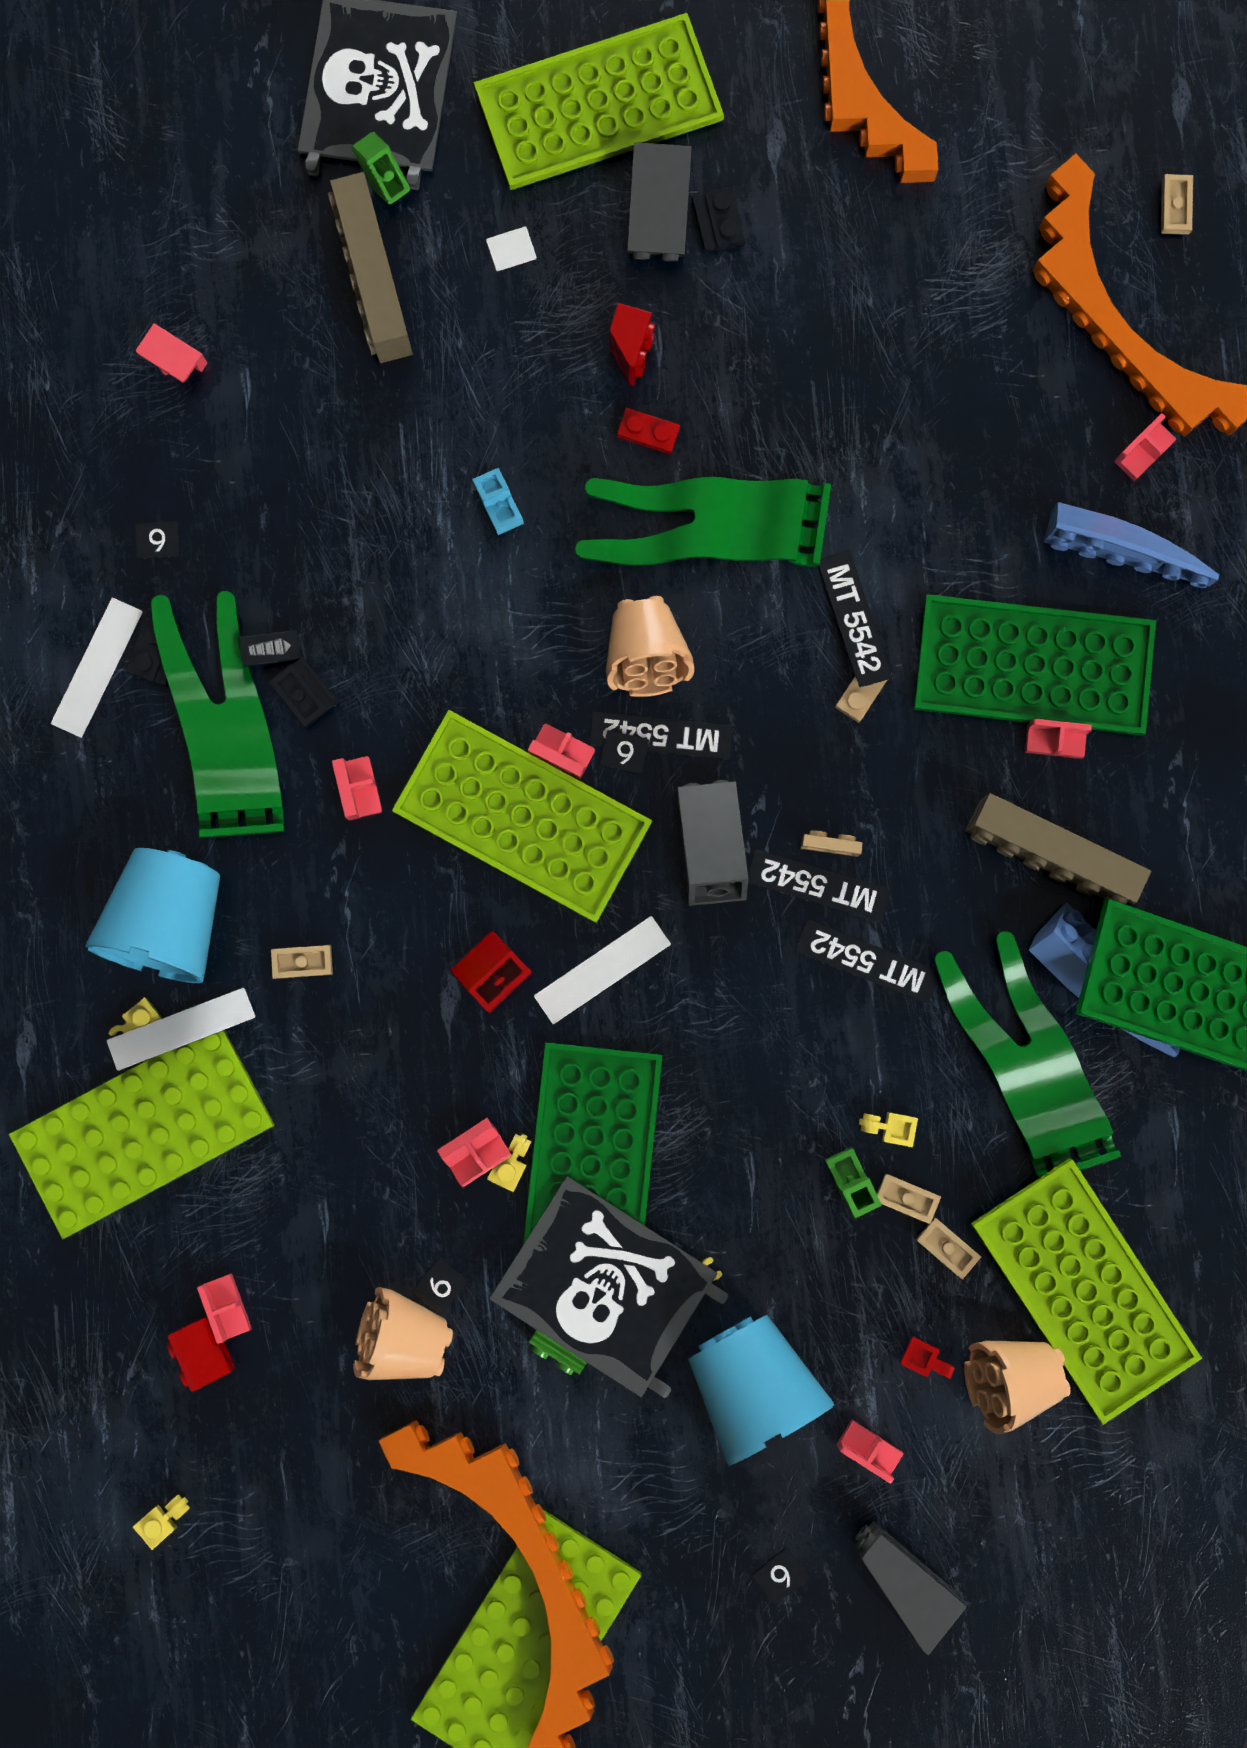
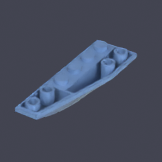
M1060 502L1051 511L1044 542L1051 544V547L1056 550L1066 551L1071 549L1079 551L1078 554L1086 558H1095L1097 556L1107 559L1106 562L1112 565L1121 566L1127 564L1134 566L1136 571L1142 573H1151V571L1161 573L1162 577L1168 580L1176 581L1180 578L1190 581V585L1198 588L1210 587L1219 578L1217 572L1192 554L1169 540L1137 525Z
M1066 902L1035 935L1029 951L1078 998L1080 997L1096 929H1093L1084 920L1083 915L1078 910L1073 909ZM1125 1031L1172 1057L1179 1054V1048Z

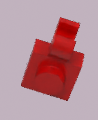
M914 1336L911 1337L899 1362L901 1365L927 1378L930 1371L933 1370L951 1379L955 1370L953 1365L937 1358L940 1352L938 1348Z

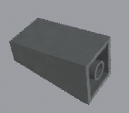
M634 143L628 253L633 254L634 259L649 260L650 255H662L661 260L678 261L679 257H684L692 146Z
M717 780L712 784L688 783L683 787H678V808L689 906L747 900L748 871L736 781Z
M873 1521L870 1526L864 1525L856 1535L855 1539L857 1542L855 1546L864 1564L923 1652L929 1655L967 1606L953 1587Z

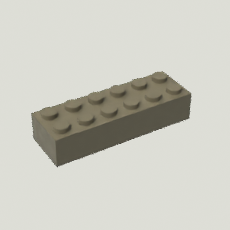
M361 172L330 180L333 191L328 192V196L343 245V253L349 268L351 283L357 298L356 302L363 321L364 332L371 355L377 354L380 363L411 356L413 353L365 174Z
M991 793L979 800L965 832L971 834L970 839L982 845H986L988 842L998 847L996 850L998 853L1010 858L1015 855L1024 860L1023 864L1037 871L1042 868L1050 872V878L1061 883H1065L1067 880L1077 885L1075 889L1085 895L1092 896L1094 893L1102 897V902L1111 899L1125 905L1137 903L1151 873V870Z

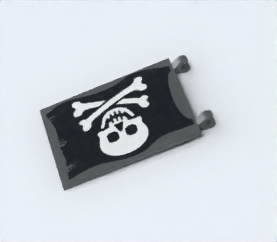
M323 0L298 146V153L308 155L305 166L309 176H319L321 157L358 161L351 150L352 146L369 133L375 132L378 137L388 144L399 167L409 168L406 180L410 190H419L421 170L433 171L457 11L380 0Z
M567 1176L490 1297V1300L641 1398L647 1388L666 1398L671 1392V1388L654 1376L703 1296L706 1294L717 1302L724 1304L728 1294L712 1284L717 1272Z

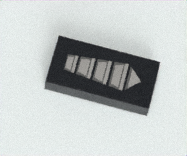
M297 630L238 638L243 668L298 661L301 657Z

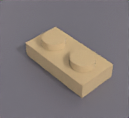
M1165 174L1162 178L1161 233L1189 235L1192 231L1193 175Z
M855 676L835 708L859 723L886 681L860 688Z
M811 830L809 835H803L800 849L858 857L861 855L863 842H857L856 837L851 835H839L838 839L828 838L826 832Z
M331 945L271 949L273 979L333 975Z
M886 1173L877 1191L881 1204L928 1224H931L941 1199L939 1195Z
M935 1217L932 1219L931 1224H928L915 1239L962 1280L981 1258L978 1253Z

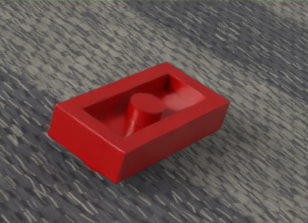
M626 408L617 437L671 455L680 425Z

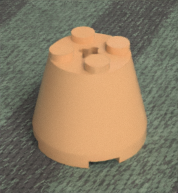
M652 596L643 600L633 601L626 599L620 601L617 605L618 609L613 614L606 663V676L609 687L613 691L616 689L629 691L630 696L647 697L673 691L672 685L682 680L689 681L694 674L693 657L669 606L664 603V599L661 596Z
M377 1287L375 1289L377 1297L374 1302H367L358 1329L355 1345H358L357 1353L360 1357L359 1361L355 1360L353 1364L355 1376L366 1380L431 1378L434 1375L440 1376L444 1368V1358H442L444 1349L449 1347L453 1336V1330L447 1328L446 1319L393 1290Z
M988 1340L969 1346L971 1351L970 1361L964 1362L967 1391L972 1405H978L986 1419L984 1420V1426L992 1433L1003 1434L1013 1431L1059 1403L1064 1397L1070 1395V1385L1066 1380L1063 1369L1065 1359L1059 1348L1053 1349L1045 1342Z

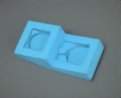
M499 468L472 479L498 535L524 524L523 518Z

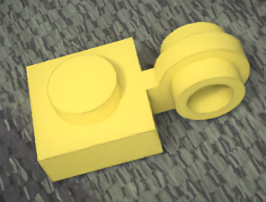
M887 1112L885 1123L880 1122V1116L866 1113L863 1114V1119H859L860 1131L878 1134L879 1129H883V1142L913 1147L918 1118Z
M515 1134L508 1148L513 1152L512 1156L492 1168L487 1180L514 1192L527 1166L518 1161L517 1158L519 1155L525 1156L532 1142L527 1139L528 1136Z
M178 1494L165 1506L168 1511L167 1513L159 1505L155 1506L133 1526L151 1550L177 1528L170 1518L173 1517L175 1520H178L190 1509L186 1504L188 1502L186 1497L181 1498Z

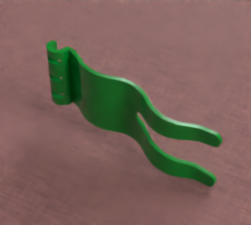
M701 477L665 485L640 486L592 478L585 485V492L588 496L651 512L689 510L693 512L694 520L690 524L644 538L581 540L576 544L575 551L581 559L626 566L656 565L680 559L702 557L735 561L788 560L790 563L799 566L817 567L820 565L831 484L824 483L822 486L809 484L808 480L801 479L748 481L723 477ZM806 496L822 498V501L810 502L806 500ZM802 521L808 523H818V527H804L802 526ZM799 547L815 549L813 554L798 552Z
M222 591L217 596V633L226 695L225 702L218 705L212 703L191 663L180 637L169 599L164 595L155 596L151 601L154 632L162 665L190 756L199 817V838L284 832L282 798L274 751L267 722L249 667L243 668L238 643V638L241 636L234 595L231 592ZM265 808H272L273 824L266 825ZM238 810H245L246 826L239 827ZM211 812L218 813L219 828L212 829Z
M1008 931L1000 932L996 936V944L1011 1003L1030 1038L1029 1043L1024 1046L1017 1045L982 1007L970 989L952 954L947 951L937 953L934 962L950 1007L965 1033L991 1068L1013 1119L1030 1150V1161L1037 1179L1049 1172L1043 1157L1049 1155L1054 1169L1067 1159H1072L1069 1148L1072 1147L1075 1148L1080 1163L1076 1164L1079 1170L1121 1157L1120 1151L1116 1149L1112 1140V1134L1114 1133L1110 1122L1084 1075L1072 1044L1058 1022L1044 1006L1028 978L1014 935ZM1100 1138L1106 1154H1099L1095 1144L1096 1139Z

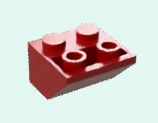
M618 303L610 328V351L628 384L634 386L636 378H642L646 366L647 351L651 350L654 341L655 324L651 323V312Z
M493 930L450 970L488 1013H491L533 973Z
M207 1316L187 1324L167 1336L169 1339L167 1342L168 1351L173 1359L177 1358L181 1367L179 1370L180 1379L185 1387L189 1386L191 1392L231 1373L236 1368L225 1341L217 1344Z

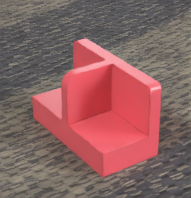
M155 323L136 349L139 356L157 366L164 375L167 376L169 374L183 383L194 368L202 372L207 365V361L202 353Z
M1162 413L1114 461L1133 481L1145 472L1177 440L1161 424L1166 418Z
M1033 719L1027 724L1025 753L1082 759L1085 756L1086 735L1091 732L1092 725Z
M544 724L536 740L531 742L528 753L581 780L595 753V749L573 738L569 732L566 734L548 724Z
M365 756L345 761L344 758L332 760L345 817L348 820L381 813L382 807L370 758Z
M485 1118L437 1150L462 1187H465L511 1156L497 1129L488 1118Z
M232 1273L197 1287L217 1344L252 1329Z
M852 1419L836 1444L840 1452L890 1484L894 1480L892 1472L904 1454L901 1450Z

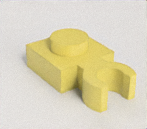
M143 998L122 1015L127 1023L114 1026L109 1031V1034L114 1036L119 1031L126 1033L163 1019V1017L148 998Z

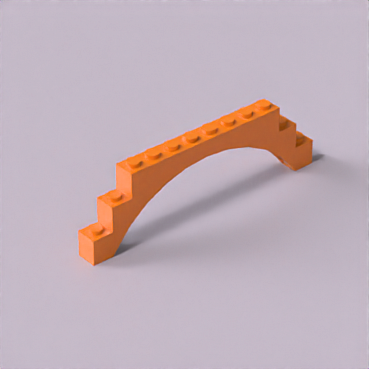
M818 0V13H823L824 21L820 22L819 36L820 40H825V49L821 50V66L826 67L827 76H823L822 83L823 94H828V103L824 104V119L829 121L830 132L860 131L859 143L860 147H865V157L895 156V172L900 173V183L934 182L939 170L937 142L905 121L882 97L865 70L854 41L849 11L850 0Z
M1075 153L1050 175L1045 185L1049 196L1060 204L1044 217L1039 227L1044 240L1049 244H1053L1054 247L1039 258L1032 271L1036 280L1042 286L1048 287L1053 293L1055 301L1060 306L1066 307L1069 310L1073 320L1079 327L1085 328L1089 332L1094 344L1109 354L1113 365L1119 370H1123L1130 377L1133 387L1138 391H1142L1149 398L1152 408L1166 416L1169 426L1175 432L1181 433L1185 437L1210 416L1213 419L1214 426L1219 431L1225 432L1227 436L1231 435L1247 421V385L1214 380L1184 369L1148 345L1130 328L1112 304L1098 275L1090 244L1089 206L1095 173Z
M417 1420L385 1435L379 1440V1443L392 1469L435 1479L463 1493L491 1514L517 1544L533 1571L542 1595L551 1637V1670L548 1691L542 1716L527 1748H576L571 1735H566L565 1732L591 1720L595 1702L588 1689L584 1690V1688L609 1676L613 1668L614 1658L607 1645L603 1646L598 1636L600 1635V1629L594 1617L590 1618L585 1609L587 1602L583 1592L579 1588L576 1589L571 1580L573 1572L569 1563L566 1560L562 1561L558 1550L560 1546L555 1534L548 1532L544 1523L546 1521L545 1513L539 1504H535L531 1496L533 1489L526 1476L522 1477L517 1467L519 1466L517 1454L504 1443L474 1458L472 1455L474 1454L472 1442L467 1436L464 1437L461 1431L429 1446L430 1438L428 1432L423 1425H419Z

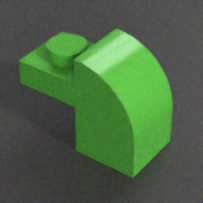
M852 1147L825 1159L836 1187L854 1218L882 1206L870 1179L865 1175Z

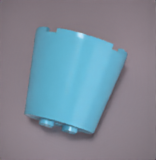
M135 848L85 947H88L90 952L104 959L138 971H142L143 966L159 970V977L188 983H202L208 958L220 874L208 867V865L188 859L186 855L177 851L169 850L165 852L149 848Z
M768 1315L756 1321H753L751 1317L743 1320L699 1345L698 1347L701 1352L688 1359L728 1466L767 1447L764 1442L776 1435L781 1434L782 1438L788 1436L834 1406L831 1398Z

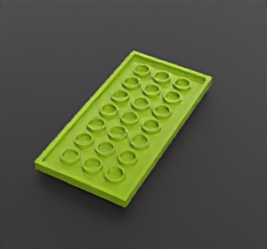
M688 13L474 82V88L510 190L634 150V143L653 144L724 120L720 102Z
M450 710L446 713L392 810L397 815L595 923L598 922L652 823L651 819Z
M225 1030L152 1057L12 1132L9 1136L61 1238L65 1239L275 1125Z
M1067 1159L971 1223L1053 1349L1059 1348L1062 1351L1065 1359V1369L1103 1425L1202 1359L1073 1159Z
M543 1509L546 1516L544 1523L548 1532H553L560 1546L558 1550L562 1561L566 1560L569 1563L573 1572L571 1580L575 1588H579L583 1592L587 1602L585 1609L589 1617H594L600 1629V1635L598 1636L602 1641L642 1574L625 1561ZM516 1546L411 1717L412 1721L453 1748H527L543 1713L550 1681L551 1637L542 1595L533 1571L518 1546Z

